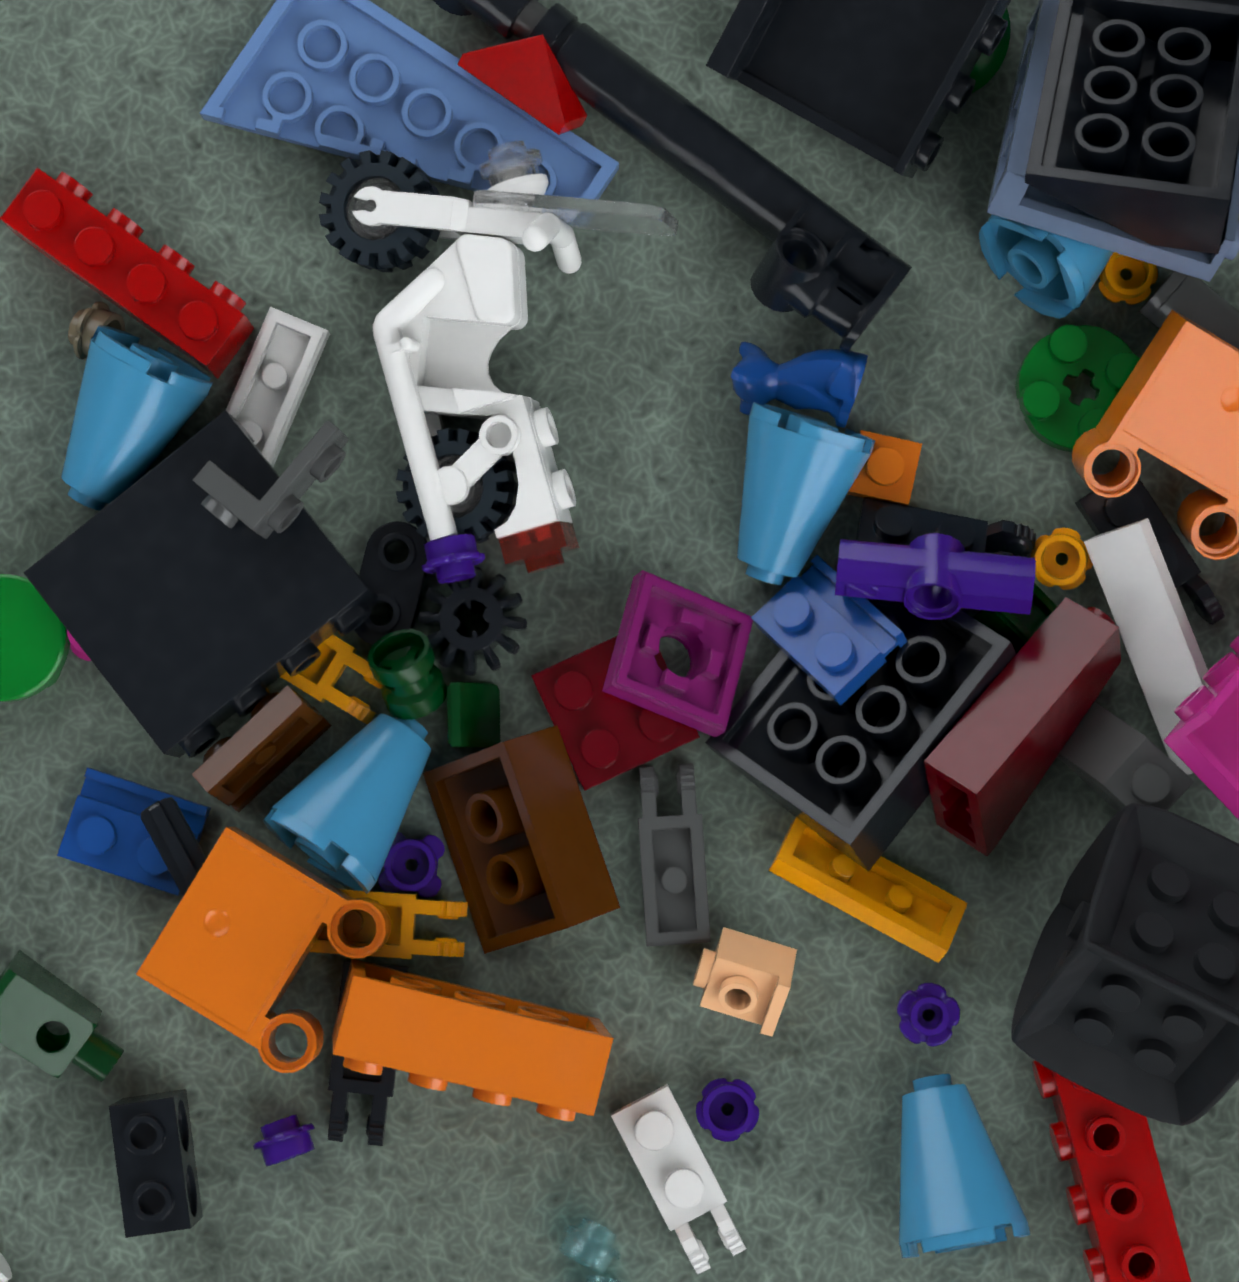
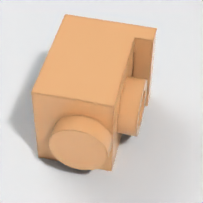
M723 927L716 950L703 948L696 969L693 985L704 988L700 1007L761 1025V1034L773 1037L791 988L797 949Z

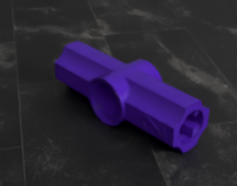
M940 533L918 536L909 546L840 539L835 595L904 602V606L910 613L928 620H942L952 617L959 612L960 608L1030 615L1036 560L1029 557L965 551V547L959 540Z

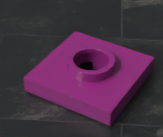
M642 570L632 580L602 691L717 737L726 731L753 624L752 616ZM660 638H674L684 645L690 657V669L686 677L678 676L669 669L662 672L654 655L660 652Z

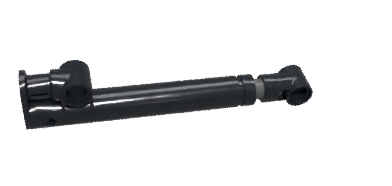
M433 0L440 8L451 14L459 16L473 14L505 39H510L513 35L518 39H524L543 34L577 97L773 242L750 279L751 289L755 297L764 306L774 311L784 313L795 310L804 318L811 315L842 337L839 348L845 353L855 344L912 267L588 24L578 22V17L560 3H556L548 9L539 3L538 0Z

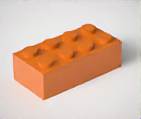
M351 959L332 1033L333 1055L344 1057L343 1066L350 1070L369 1075H381L384 1066L409 1072L407 1081L423 1088L446 1091L448 1082L474 1088L472 1097L480 1101L500 1106H510L512 1097L538 1103L536 1112L541 1115L571 1122L575 1120L576 1112L594 1116L614 1039L598 1018L409 972L406 973Z

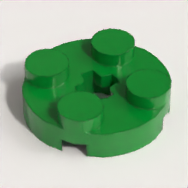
M1063 325L1053 333L1040 339L1023 359L1015 384L1020 410L1025 416L1024 421L1030 431L1047 445L1058 450L1072 452L1076 440L1084 432L1096 428L1140 358L1133 354L1129 346L1118 336L1103 328L1091 325ZM1081 373H1084L1092 378L1090 386L1096 390V396L1094 400L1084 398L1079 405H1076L1068 400L1071 390L1064 386L1063 383L1066 376L1076 379Z

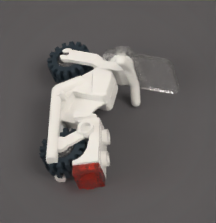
M524 141L504 143L493 147L487 152L489 160L479 166L481 178L489 181L490 188L488 190L474 191L473 202L458 197L441 196L438 189L429 182L431 178L423 170L392 152L381 150L380 155H376L370 150L360 152L361 160L358 161L348 157L340 163L344 169L340 176L331 172L326 182L333 185L330 194L321 192L319 200L320 204L326 206V214H319L320 224L329 230V234L325 235L331 246L340 250V255L369 270L376 269L380 272H393L392 268L394 267L402 270L412 267L411 259L415 256L423 259L430 252L425 247L430 239L437 242L438 238L456 240L426 270L391 300L376 315L373 323L375 344L406 451L403 459L408 461L405 470L398 469L396 478L398 481H403V491H396L398 503L405 504L407 511L402 513L408 523H413L418 527L416 532L423 537L430 538V541L452 535L472 534L475 535L476 543L480 544L490 540L488 536L495 533L500 543L505 564H525L528 574L564 564L562 553L579 548L569 511L570 507L576 506V498L567 471L565 469L558 471L551 447L559 443L553 416L548 407L540 408L539 402L531 397L502 392L494 385L489 375L490 357L499 340L511 329H522L528 321L525 257L521 249L515 244H523L528 250L536 252L541 251L550 243L559 269L564 273L572 274L579 270L582 263L572 228L675 236L677 235L679 221L666 209L653 205L545 195L549 182L547 175L540 174L538 166L542 163L540 150L526 149ZM441 415L486 421L482 424L479 433L459 428L458 430L445 429ZM517 473L518 483L514 482L513 474ZM514 494H517L516 505L512 504ZM507 515H509L510 517L507 522L503 523Z

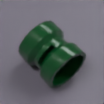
M403 629L388 633L370 648L367 656L370 669L374 678L382 685L381 693L388 711L394 717L403 720L421 718L437 710L445 701L447 696L446 682L441 670L434 664L433 649L428 637L423 632L414 629Z

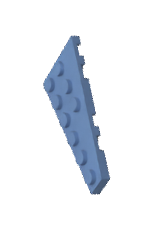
M276 0L200 112L203 120L346 158L349 157L354 160H361L359 153L370 150L376 155H380L381 150L392 152L423 170L433 181L486 194L490 187L497 184L494 178L496 174L518 166H531V170L527 171L528 175L546 174L549 182L539 209L581 220L587 218L619 170V162L571 131L558 135L458 66L459 58L369 0Z

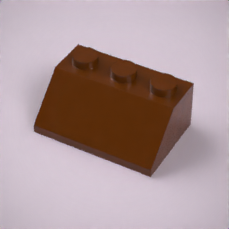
M558 725L503 741L423 773L484 954L567 929L621 908Z

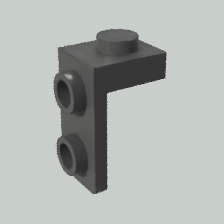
M329 420L326 421L261 500L257 499L210 460L192 481L208 493V496L201 505L225 525L232 529L241 520L251 530L267 539L274 530L277 533H281L294 522L304 505L299 499L316 479L322 483L338 469L346 455L342 448L347 443L348 437Z

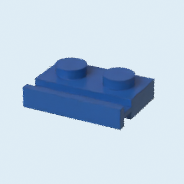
M816 555L811 560L812 566L801 577H793L751 619L763 634L841 706L887 662L885 657L897 645L901 648L908 641L903 632L866 598L835 595L837 572Z
M87 768L81 793L76 798L57 856L177 896L182 895L141 820V812L161 799L172 797L176 800L199 843L211 807L93 768Z

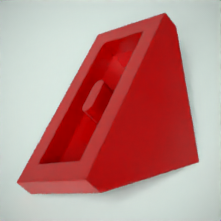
M543 34L463 53L457 63L458 66L558 135L581 127L588 116L576 93L572 90L565 73Z

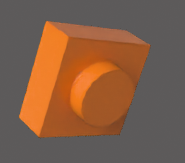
M860 430V434L875 440V444L870 457L847 494L908 506L922 443Z

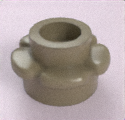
M95 302L92 308L81 309L73 316L69 325L68 339L70 344L73 345L77 358L86 361L91 337H93L99 325L125 332L123 317L120 314L111 312L106 303Z

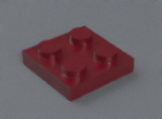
M617 636L531 675L554 726L558 725L567 754L584 791L700 738L697 730L602 691ZM661 652L654 655L656 663L662 672L668 669Z

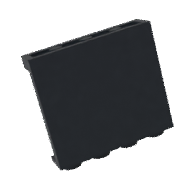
M740 0L706 66L727 78L740 82L894 169V172L913 178L918 168L924 172L927 171L938 155L944 137L937 133L948 113L951 111L958 114L968 101L976 83V80L969 75L982 53L990 56L1003 38L1008 21L1003 19L1002 16L1011 0Z
M226 410L24 572L25 576L163 754L178 758L185 753L189 758H192L209 748L221 735L216 729L235 713L239 717L250 714L263 698L271 694L267 687L285 672L292 677L308 668L321 655V651L317 647L336 631L341 636H344L359 627L372 613L367 606L378 598L374 590L364 583L304 506L298 517L286 530L281 533H277L274 530L265 539L251 530L241 520L232 529L201 505L208 496V493L192 480L209 460L224 470L259 500L263 498L280 477L253 442L255 441L241 423Z

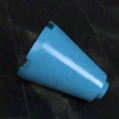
M993 214L979 232L981 251L997 278L1000 280L1008 271L1024 287L1014 294L1015 297L1040 314L1058 319L1066 317L1072 310L1082 305L1114 253Z
M103 325L97 327L90 340L61 475L62 480L71 486L68 492L69 497L84 506L99 511L105 507L106 503H111L142 478L206 399L213 382H210L211 378L205 372L161 347L156 351L138 344L139 337Z
M753 402L749 414L737 558L748 564L745 572L746 575L775 585H782L784 576L798 577L870 457L875 440L849 429H845L844 433L838 432V428L814 417L769 404H764L763 406Z
M379 714L273 805L263 819L264 824L290 849L296 844L300 850L310 857L307 862L316 869L351 890L364 891L368 894L378 880L430 756L431 748L424 741L428 731L415 719L403 720L386 714Z
M950 1074L933 1075L913 1080L914 1092L902 1096L899 1247L902 1259L919 1257L917 1243H921L923 1253L935 1251L938 1254L1007 1241L1005 1227L1012 1226L1014 1237L1021 1238L1030 1235L1028 1221L966 1085H952Z

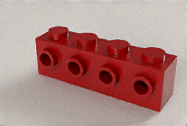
M37 167L0 217V220L19 238L218 379L255 329L241 312L246 302L217 281L208 289L192 278L190 274L195 266L169 246L164 244L157 253L140 241L139 237L144 230L117 209L112 208L109 214L105 216L88 204L93 194L68 174L61 172L55 180Z
M1036 1060L1032 1061L1033 1073L1042 1099L1052 1097L1058 1122L1049 1124V1132L1059 1162L1069 1160L1075 1185L1066 1187L1069 1207L1076 1225L1086 1223L1092 1248L1083 1250L1084 1263L1090 1282H1191L1147 1117L1120 1106L1044 1067Z

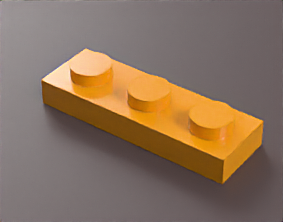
M797 817L791 823L769 869L775 875L937 963L948 952L968 904L882 856L867 871L825 841Z

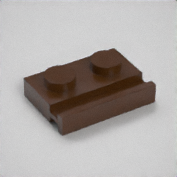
M288 685L280 692L272 693L263 698L252 710L251 719L232 737H225L212 745L204 755L203 764L192 773V776L207 793L226 805H231L237 812H240L332 726L314 706L312 707L307 700Z

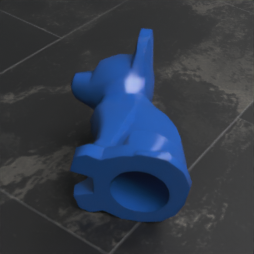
M741 342L739 353L742 356V360L737 363L731 372L733 390L741 398L739 410L741 413L749 415L753 402L764 406V404L776 399L794 409L825 411L835 419L836 426L846 427L864 374L868 355L854 351L845 353L841 349H820L804 353L792 360L778 364L770 360L768 355L758 346L749 342Z

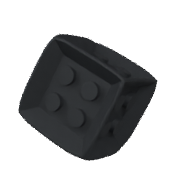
M1131 803L1119 810L1102 829L1075 867L1063 889L1058 905L1051 913L1042 930L1015 1006L1011 1028L1012 1041L1028 1056L1044 1067L1143 1116L1180 1126L1193 1123L1204 1116L1239 1079V844L1193 821L1154 806Z

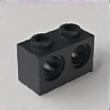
M186 1089L120 1099L109 1106L125 1238L191 1229L203 1215Z

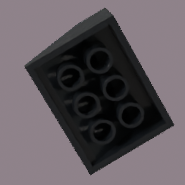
M1060 0L1029 153L1025 183L1150 245L1218 254L1230 201L1239 138V6L1194 0Z
M866 598L903 632L908 642L901 648L897 645L885 657L887 662L841 706L780 649L730 711L725 733L717 737L710 736L705 743L711 750L793 816L814 830L825 841L869 871L930 794L924 764L925 759L1016 655L1014 647L1009 640L961 610L949 618L928 620L910 613L904 606V602Z

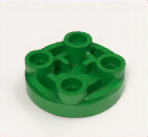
M0 574V702H13L32 697L56 683L66 662L70 641L67 635V628L29 579L18 575Z

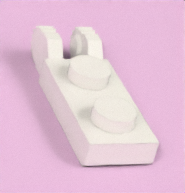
M668 1084L612 1112L611 1117L670 1231L675 1229L680 1243L696 1273L700 1274L711 1267L704 1245L701 1240L696 1238L688 1222L708 1211H711L718 1226V1234L726 1249H729L733 1256L746 1250L743 1240L724 1205L727 1202L726 1196Z

